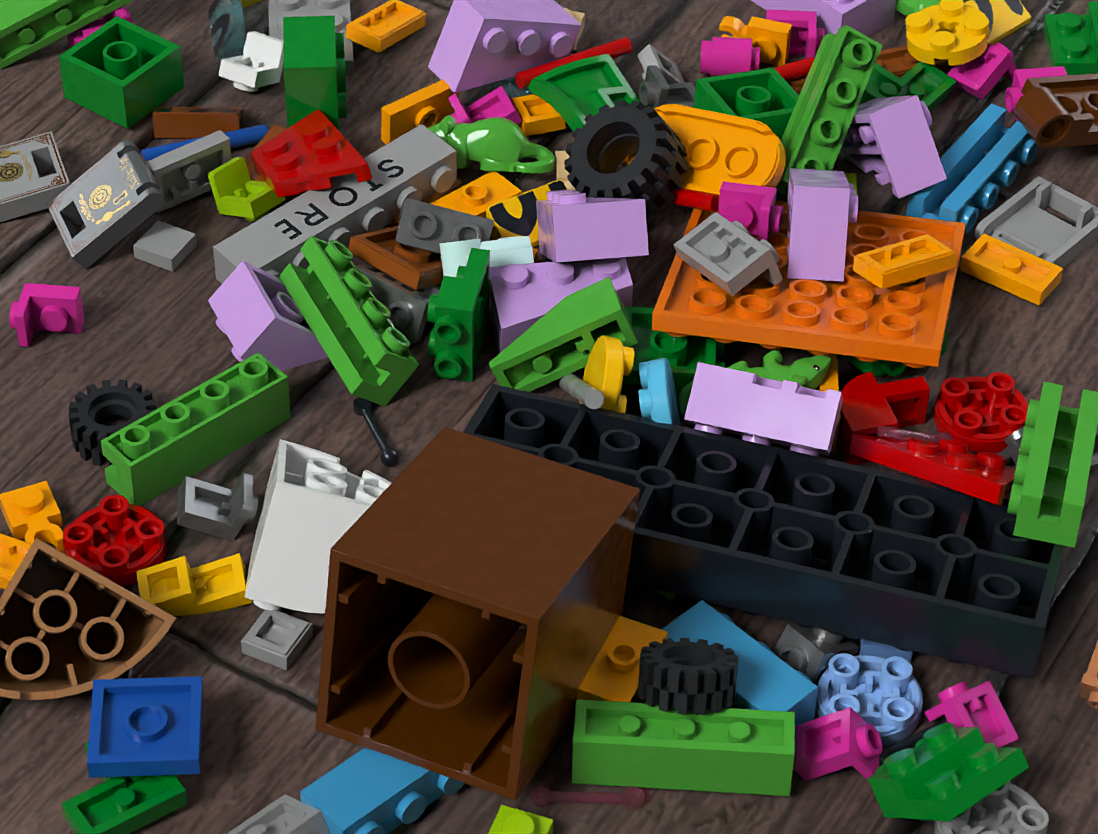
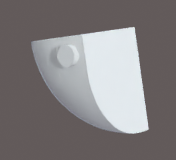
M280 439L251 552L245 598L252 599L256 606L269 611H281L284 607L308 613H325L330 549L391 485V482L368 470L363 471L361 478L347 472V469L339 464L340 458Z

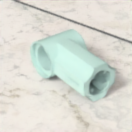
M529 236L499 238L498 240L481 242L480 239L439 244L443 276L456 277L458 267L466 266L471 248L490 250V267L534 263Z

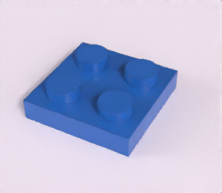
M202 676L93 680L87 756L89 778L200 774L204 692Z

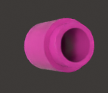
M712 37V41L702 40L700 74H710V77L759 70L760 47H752V38Z

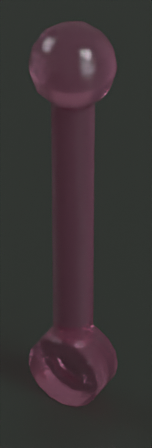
M878 426L877 436L885 438L919 439L939 444L940 439L953 440L951 434L945 431L933 435L886 426Z
M536 786L530 793V799L532 804L537 807H544L549 802L623 804L626 809L636 811L643 806L644 792L638 787H629L623 793L550 791L545 786Z

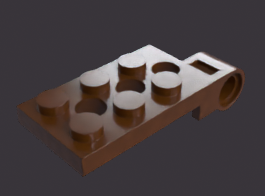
M1098 73L1027 78L1021 90L1023 96L1015 106L1014 115L1039 147L1057 148L1098 144Z

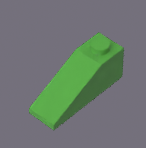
M607 277L566 296L492 359L489 365L500 386L531 392L586 367L590 352L597 339L602 335L618 338L623 346L626 347L633 346L638 341L627 311L610 277Z

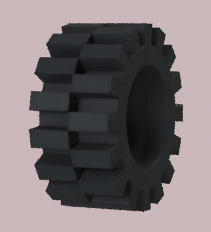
M109 379L102 381V388L98 389L93 383L86 387L87 395L81 391L75 395V402H70L68 416L73 447L76 452L80 451L82 459L87 461L92 457L93 464L101 466L104 460H108L102 454L101 440L157 409L156 401L152 399V393L148 389L142 392L141 384L134 382L128 388L127 380L119 379L117 386H111ZM113 420L127 421L114 426L101 425Z
M668 638L663 639L662 644L656 641L651 642L649 647L644 646L640 653L639 698L646 700V704L650 707L659 705V710L665 712L671 709H677V714L686 715L687 711H694L696 715H705L707 709L713 713L721 712L722 707L728 709L736 699L738 656L734 655V651L730 648L723 649L724 645L716 642L708 645V640L698 639L697 642H689V638H680V642H675Z

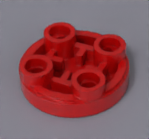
M995 372L988 377L975 376L962 379L950 377L942 382L940 392L936 398L934 423L939 433L945 439L967 444V451L999 453L1008 446L1004 439L1025 426L1029 403L1024 395L1014 388L1015 380L1013 377L1006 373Z
M122 495L104 497L99 502L98 507L80 515L63 531L64 548L67 556L121 587L137 583L136 571L162 563L167 552L163 521L146 508L129 504L127 498Z

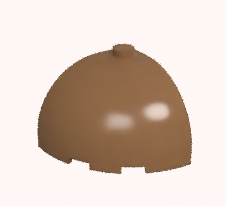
M36 538L0 597V697L20 700H44L76 695L93 689V680L115 679L141 661L165 636L176 620V617Z

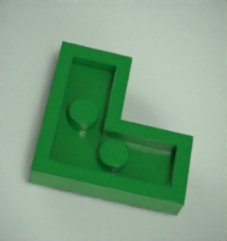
M920 61L901 78L875 63L860 103L863 104L875 98L918 95L919 101H923L927 105L929 112H931L953 92L956 80L933 65Z
M89 741L85 743L86 756H88ZM175 775L102 777L105 782L63 802L62 809L64 818L76 834H130L187 805L188 801L186 789Z

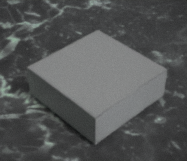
M158 220L133 245L134 257L173 272L197 247L195 233Z
M264 610L241 640L242 653L288 671L312 638V623L280 611Z

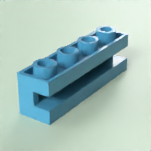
M991 103L940 158L947 179L909 194L906 216L966 223L965 233H969L973 229L979 214L984 209H991L994 205L998 193L1003 187H1010L1018 170L1024 164L1029 165L1033 161L1038 145L1018 120L1010 129L1004 127L1007 109Z

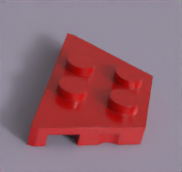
M320 109L304 117L250 153L255 169L278 198L296 195L308 190L317 191L332 188L333 181L331 177L355 173L358 183L373 179L365 159Z
M853 434L849 449L850 454L996 505H1002L1004 498L1010 499L1016 468L1006 465L1007 458L989 452H978L977 455L967 452V444L949 439H940L939 444L919 439H909L907 441Z

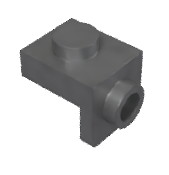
M657 65L647 66L645 81L640 83V102L645 107L649 105L653 109L665 104L693 107L695 87L692 82L668 84Z
M242 473L232 490L186 476L178 489L177 525L234 541L243 524H250L257 511L258 496L253 495V475Z
M789 623L785 627L773 653L793 669L805 673L812 683L815 684L821 671L828 668L829 660L833 656L840 653L855 656L860 647L843 634L815 627H801L796 623Z

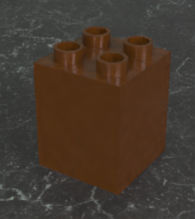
M444 427L330 549L315 729L516 801L575 719L578 687L616 620L622 615L641 489Z

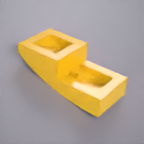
M240 553L191 568L186 557L182 556L136 571L140 597L172 616L211 613L252 603V599L245 598L247 571Z

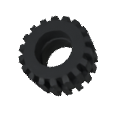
M625 100L616 101L615 106L612 108L608 104L600 107L599 113L595 116L590 113L584 119L585 125L582 128L577 127L572 134L575 140L572 143H568L566 153L570 157L564 160L565 169L569 173L567 178L576 191L586 193V197L645 199L646 214L651 213L653 216L661 212L660 206L665 202L670 204L674 200L673 190L681 189L684 183L680 175L687 172L688 163L684 160L687 153L679 137L649 105L645 107L642 102L634 100L630 105ZM637 152L629 165L615 172L618 165L627 156Z

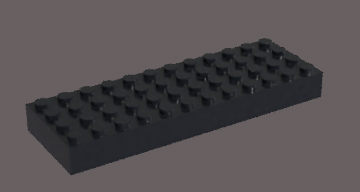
M492 384L463 431L482 439L641 489L626 583L641 586L649 591H663L688 597L697 602L703 600L706 603L739 609L751 615H764L789 621L801 627H815L832 631L852 639H865L887 644L902 651L925 653L945 658L953 663H967L984 667L1008 676L1034 678L1066 546L1013 536L1017 515L1007 513L1009 499H1004L1002 505H996L929 481L679 425L659 423L652 419L603 408L590 409L584 404Z

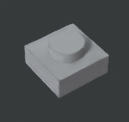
M650 44L637 55L644 69L642 73L644 81L647 66L657 65L668 84L685 83L677 64Z

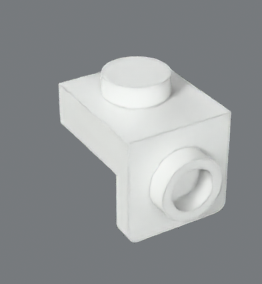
M256 31L248 32L243 55L222 59L218 76L234 81L233 86L235 88L251 92L258 91V87L279 83L284 62L283 40Z

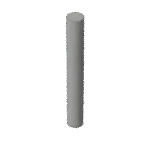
M573 373L558 379L561 389L588 408L598 409L603 405V394Z

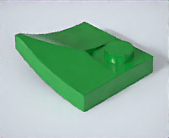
M609 54L584 58L554 68L533 78L527 87L531 93L551 105L562 116L573 132L577 127L582 128L585 125L584 119L590 113L595 116L599 113V108L606 104L612 108L615 106L616 101L625 100L629 105L633 100L639 101Z

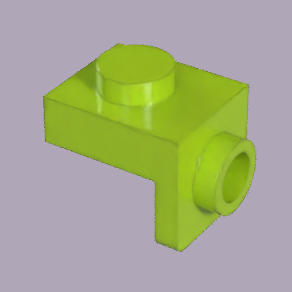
M235 157L208 174L219 214L245 217L246 221H256L271 213L270 209L286 200L285 197L278 198L266 182L251 180L246 161L242 157Z

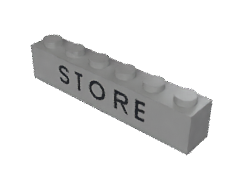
M424 125L417 126L364 158L368 163L373 179L358 183L355 173L331 177L333 181L332 188L317 191L308 190L213 246L216 279L222 284L242 260L279 278L278 276L289 263L306 269L310 264L300 249L310 236L329 243L331 240H336L348 248L351 237L381 230L389 225L391 217L400 213L405 198L422 201L436 192L443 193L450 189L453 183L457 181L456 150Z

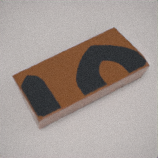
M158 107L153 111L155 138L195 139L210 135L219 130L224 133L242 129L244 108Z

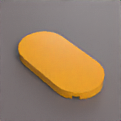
M665 104L654 108L679 137L681 144L686 149L687 156L684 157V160L688 163L687 172L680 175L684 180L681 188L720 194V187L723 181L773 188L779 183L785 169L786 153L779 137L766 124L753 119L678 104ZM637 152L624 159L628 165L635 158Z

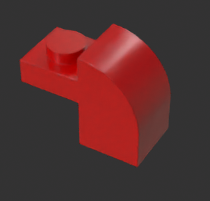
M867 372L853 378L844 386L842 390L843 403L840 412L837 444L846 463L857 465L873 462L849 453L853 434L896 439L898 428L925 424L930 387L924 376L878 384L873 373Z

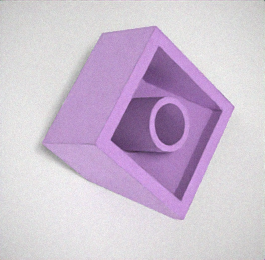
M243 260L208 300L217 316L216 324L228 336L233 345L231 351L239 362L259 352L280 371L329 358L282 281Z

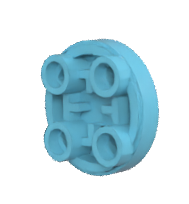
M661 358L640 362L639 375L642 389L639 390V403L642 417L659 423L681 426L676 388L668 359Z

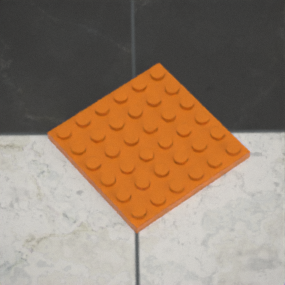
M776 200V205L783 206L782 224L779 233L772 232L769 243L776 250L780 261L776 264L783 281L774 286L759 275L732 296L680 259L676 252L652 313V330L663 331L674 337L694 335L710 337L721 343L741 341L760 344L767 349L787 347L807 350L814 355H829L831 353L849 355L866 362L887 360L902 362L904 365L912 368L938 367L966 223L858 210L857 222L848 223L844 282L787 278V246L790 244V238H787V202ZM694 208L683 237L714 212ZM750 234V236L758 240V235ZM926 234L957 253L955 268L919 278L914 283L899 284L885 289H880L853 271L855 255Z

